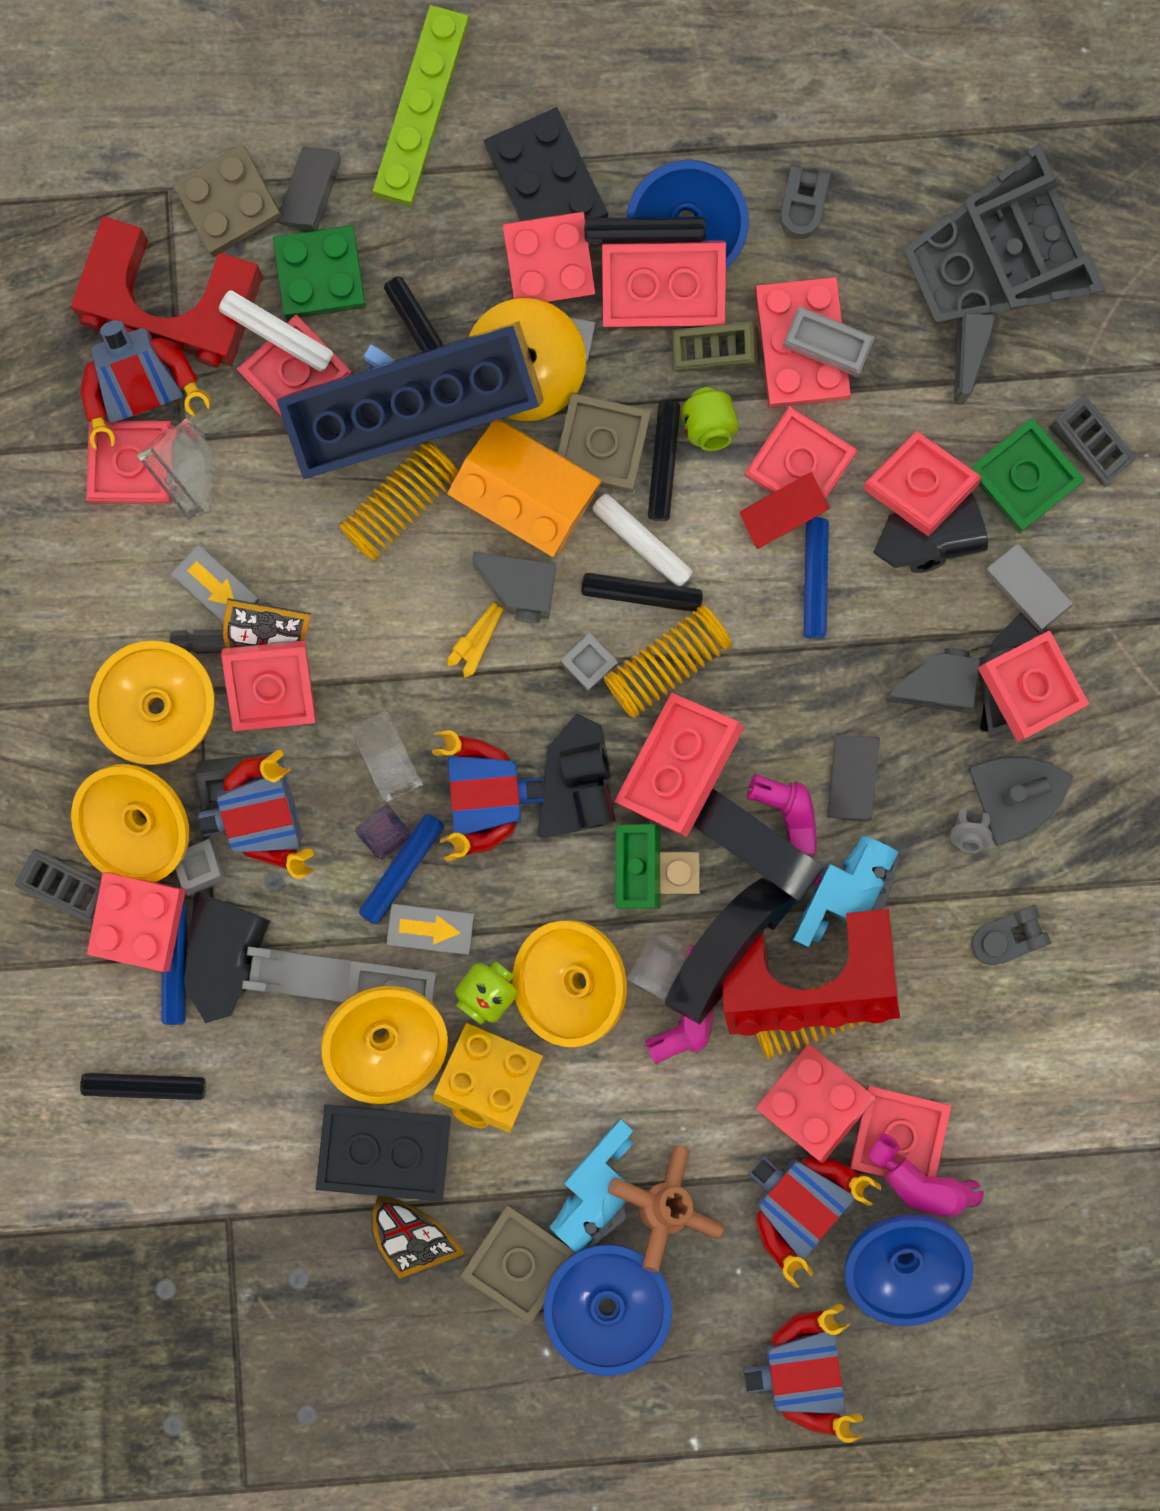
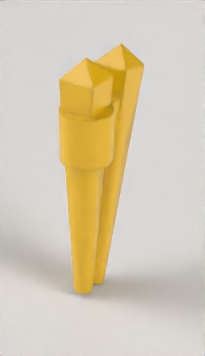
M493 602L465 637L461 636L452 647L451 654L446 658L448 667L456 666L460 659H463L466 662L462 669L464 678L474 674L504 610L502 607H498Z

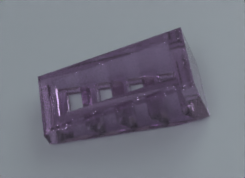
M384 805L355 828L359 838L381 860L387 858L405 844L411 835L409 829L389 805Z

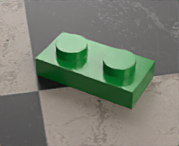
M616 825L615 908L660 909V825Z

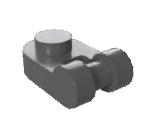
M791 164L780 213V225L788 236L794 239H805L811 237L817 231L822 217L831 172L819 170L817 174L802 171L803 166ZM799 187L814 190L813 197L797 194Z
M1034 904L977 929L972 936L971 948L976 959L983 964L998 965L1045 947L1052 942L1047 931L1042 932L1037 920V917L1040 915ZM1021 924L1027 939L1016 943L1010 928Z

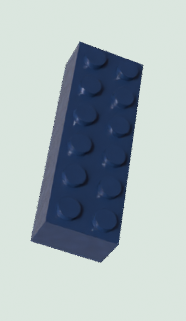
M520 321L295 391L282 396L276 401L304 480L537 408L544 402V398Z

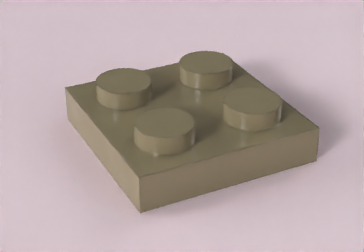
M242 143L173 183L208 252L213 257L283 217L247 148Z
M571 393L557 453L602 479L601 486L633 493L651 410Z
M507 1204L460 1277L531 1325L544 1305L546 1290L552 1276L559 1266L576 1252L565 1242Z

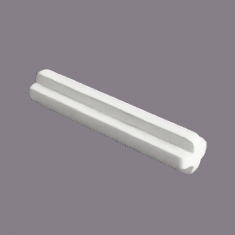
M228 291L222 299L218 308L221 313L318 371L326 369L333 356V352L234 291Z
M603 494L592 507L593 512L673 585L684 586L691 578L692 569L609 494Z

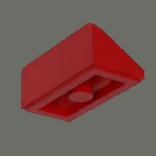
M811 471L739 513L754 545L759 549L829 510L831 506Z

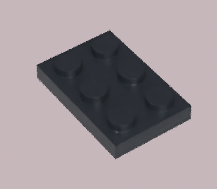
M557 107L484 139L485 148L520 221L582 211L584 212L585 220L587 218H608L605 205Z
M325 1104L316 1190L442 1202L451 1116Z

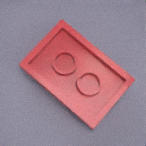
M726 242L602 243L603 327L713 326L725 324Z
M837 277L756 285L755 296L768 408L849 400L851 393L848 373L782 347L799 306L842 323Z
M671 692L614 802L624 809L687 838L734 749L744 726L739 721Z

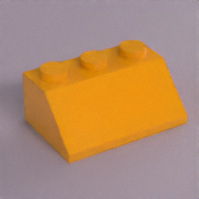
M498 419L490 424L466 457L447 495L551 557H555L564 550L602 479Z

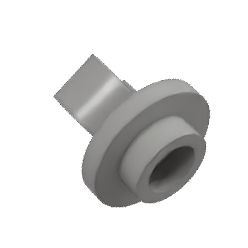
M961 809L955 826L950 832L952 844L966 853H978L988 848L992 843L993 836L988 828L990 823L989 814L983 813L979 824L971 823L966 819L967 809Z

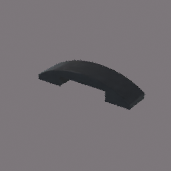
M712 789L693 825L799 902L824 869V867L715 789Z
M764 878L759 879L743 890L715 918L690 952L670 988L665 1000L666 1006L700 1025L723 996L722 983L764 929L768 927L774 930L797 900Z

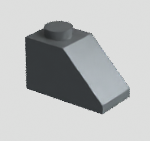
M473 552L472 561L474 568L507 612L516 614L515 620L526 623H540V618L549 619L556 563Z
M946 648L944 654L938 653L891 688L886 695V701L968 713L974 708L980 659L969 657L970 652L967 650Z

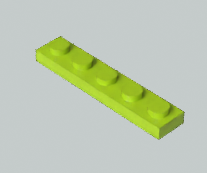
M430 5L372 191L374 197L413 207L469 25V15Z

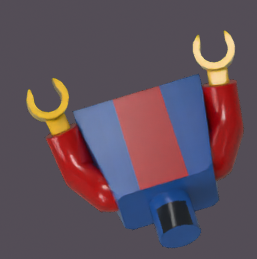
M451 730L435 732L433 736L444 738L446 746L445 749L432 750L433 755H454L448 757L454 833L441 838L440 843L451 842L455 852L445 856L444 859L447 862H451L465 855L492 851L513 835L516 824L521 823L520 804L544 802L542 778L518 780L516 762L510 761L505 751L483 740L458 736Z

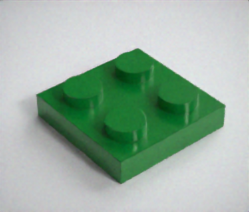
M353 225L273 237L283 312L286 320L293 318L295 315L301 318L366 308Z
M1033 417L970 467V469L981 476L979 484L981 489L1019 534L1085 481V478Z

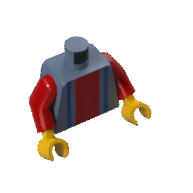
M119 320L110 321L101 327L100 334L104 342L96 344L91 348L94 361L85 366L80 386V395L86 419L88 422H92L93 426L89 436L90 443L95 450H97L94 436L100 431L107 432L110 436L111 446L113 447L114 434L109 427L105 426L104 419L107 417L110 424L182 398L184 397L182 390H185L188 395L185 399V408L190 415H197L191 403L192 397H201L206 407L210 408L211 397L206 391L197 388L196 383L198 379L183 351L162 338L153 339L147 329L140 328L127 333L123 322Z
M276 750L269 756L245 758L224 778L223 785L217 794L219 808L198 813L203 836L226 832L230 849L233 852H242L246 857L285 868L296 879H302L315 872V868L307 867L304 861L314 856L313 850L310 848H305L299 852L295 850L300 847L303 833L287 778L291 768H285L283 761L277 763L284 756L283 751Z
M763 1156L748 1174L766 1190L755 1203L760 1209L755 1221L763 1247L778 1266L783 1269L785 1278L795 1288L800 1286L793 1279L794 1272L803 1268L811 1277L813 1276L812 1269L804 1260L805 1257L854 1199L864 1205L871 1206L873 1203L866 1200L863 1196L864 1189L872 1185L881 1190V1185L867 1176H861L838 1160L826 1159L821 1163L813 1156H808L801 1162L793 1158L783 1170L779 1169L766 1156Z
M835 1304L826 1311L797 1314L790 1318L773 1333L771 1342L765 1344L767 1365L743 1368L746 1393L771 1390L773 1406L776 1411H781L786 1420L812 1432L837 1435L841 1441L850 1443L862 1439L863 1436L853 1434L849 1429V1422H861L863 1417L858 1413H852L843 1417L840 1415V1413H846L835 1335L847 1329L850 1323L838 1324L835 1321L833 1314L845 1309L842 1304Z

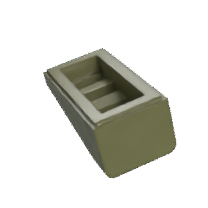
M752 321L672 330L674 370L676 372L744 369L760 366L758 329ZM737 337H744L745 354L738 355ZM710 338L711 358H705L704 339ZM721 338H727L728 356L721 357ZM687 339H694L695 359L688 360Z

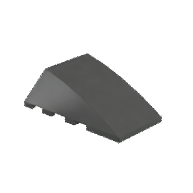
M1040 143L1031 148L1027 155L1013 166L1010 165L998 174L997 178L980 192H975L966 199L964 204L949 216L946 215L904 248L905 255L936 324L959 320L965 313L991 314L1105 292L1089 253H1084L1057 193L1055 176Z

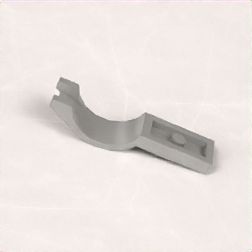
M249 946L247 949V955H252L253 958L249 981L243 980L242 989L345 1002L353 995L370 988L398 986L416 991L432 1002L435 972Z

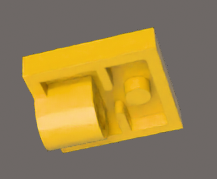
M466 1022L432 1100L452 1108L453 1115L468 1126L481 1129L486 1128L489 1124L510 1134L543 1055Z

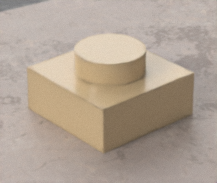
M660 852V895H699V852Z

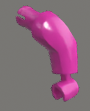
M755 773L748 785L752 790L747 791L746 798L780 809V814H782L785 822L787 841L809 857L810 855L817 854L814 808L807 787L798 781L785 785ZM820 874L813 882L815 886H818L821 881Z
M691 946V947L688 949V951H687V957L689 956V954H690V952L692 951V949L694 948V946ZM713 1009L700 1025L681 1015V1020L678 1021L679 1026L646 1039V1045L650 1047L648 1050L655 1064L657 1065L688 1049L691 1052L696 1051V1053L703 1050L708 1044L712 1030Z
M881 1134L870 1149V1160L879 1167L888 1168L884 1178L909 1207L937 1216L956 1217L962 1213L965 1207H976L983 1200V1190L972 1191V1189L981 1187L980 1183L975 1180L959 1182L955 1178L930 1177L921 1172L906 1157L898 1162L893 1157L900 1149L899 1144L888 1134Z

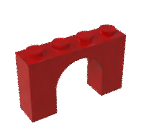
M102 216L71 304V308L80 319V323L85 327L100 331L104 324L113 320H119L123 322L127 333L140 328L147 329L153 339L162 338L181 351L196 355V360L202 364L219 368L220 363L232 367L246 327L221 313L218 308L228 291H234L250 302H255L263 278L258 264L219 252L206 291L199 303L187 313L177 317H155L142 311L136 305L133 294L135 278L148 244L146 235L140 227Z
M889 909L846 913L849 942L847 964L837 978L815 989L799 990L789 988L777 982L770 975L768 970L767 942L763 931L722 983L723 1010L729 1035L751 1036L762 1031L783 1030L793 1032L804 1027L826 1026L836 1028L846 1023L870 1022L877 1024L886 1022L889 1019H899L900 1010Z

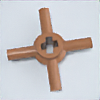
M682 1146L673 1147L664 1183L656 1184L646 1191L614 1177L608 1186L609 1194L639 1206L642 1222L652 1229L642 1268L649 1272H659L669 1234L677 1233L686 1226L714 1239H719L724 1230L723 1223L693 1211L691 1196L686 1190L681 1188L690 1152L689 1149Z

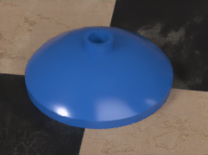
M692 159L666 163L644 177L631 196L626 218L678 217L682 211L690 210L694 217L705 218L706 236L703 241L726 242V269L730 267L744 247L749 227L746 201L736 182L719 167L705 161Z
M900 1215L872 1225L854 1241L848 1251L844 1265L846 1287L856 1306L875 1320L898 1326L925 1324L948 1314L959 1305L968 1293L974 1273L971 1252L964 1238L947 1223L923 1215Z
M614 1244L587 1247L566 1259L552 1276L544 1299L546 1330L559 1354L576 1368L601 1376L629 1373L651 1360L666 1340L672 1319L670 1292L660 1271L654 1273L642 1268L645 1256L631 1248ZM605 1298L612 1299L615 1302V1308L610 1313H604L599 1309L600 1302Z

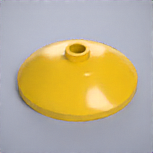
M512 299L502 302L484 313L474 325L469 337L520 321L528 350L535 354L533 366L544 402L537 408L505 417V419L519 422L538 421L561 411L569 404L571 393L577 394L586 371V350L578 328L559 308L538 299Z
M141 641L118 650L100 667L90 690L89 713L98 737L114 754L129 762L140 765H164L185 757L205 738L214 718L215 692L206 669L191 653L168 642ZM155 700H162L164 702V709L158 714H153L151 712V704Z
M129 764L110 765L101 768L85 779L74 796L71 809V823L76 842L88 861L101 873L112 872L157 882L173 872L183 860L189 843V823L185 809L174 790L153 772ZM139 810L145 815L147 820L141 817Z
M575 920L551 922L535 930L524 941L518 951L512 973L514 975L512 985L517 991L515 1002L524 1021L538 1036L558 1046L580 1047L600 1040L616 1025L626 1002L627 979L625 968L617 949L601 931L587 923ZM581 974H583L586 979L585 987L580 982Z
M398 986L370 988L348 998L329 1018L321 1039L322 1062L329 1079L345 1095L371 1104L398 1102L421 1091L438 1074L447 1053V1030L437 1008L420 993ZM378 1029H386V1032L383 1035H373L374 1032Z

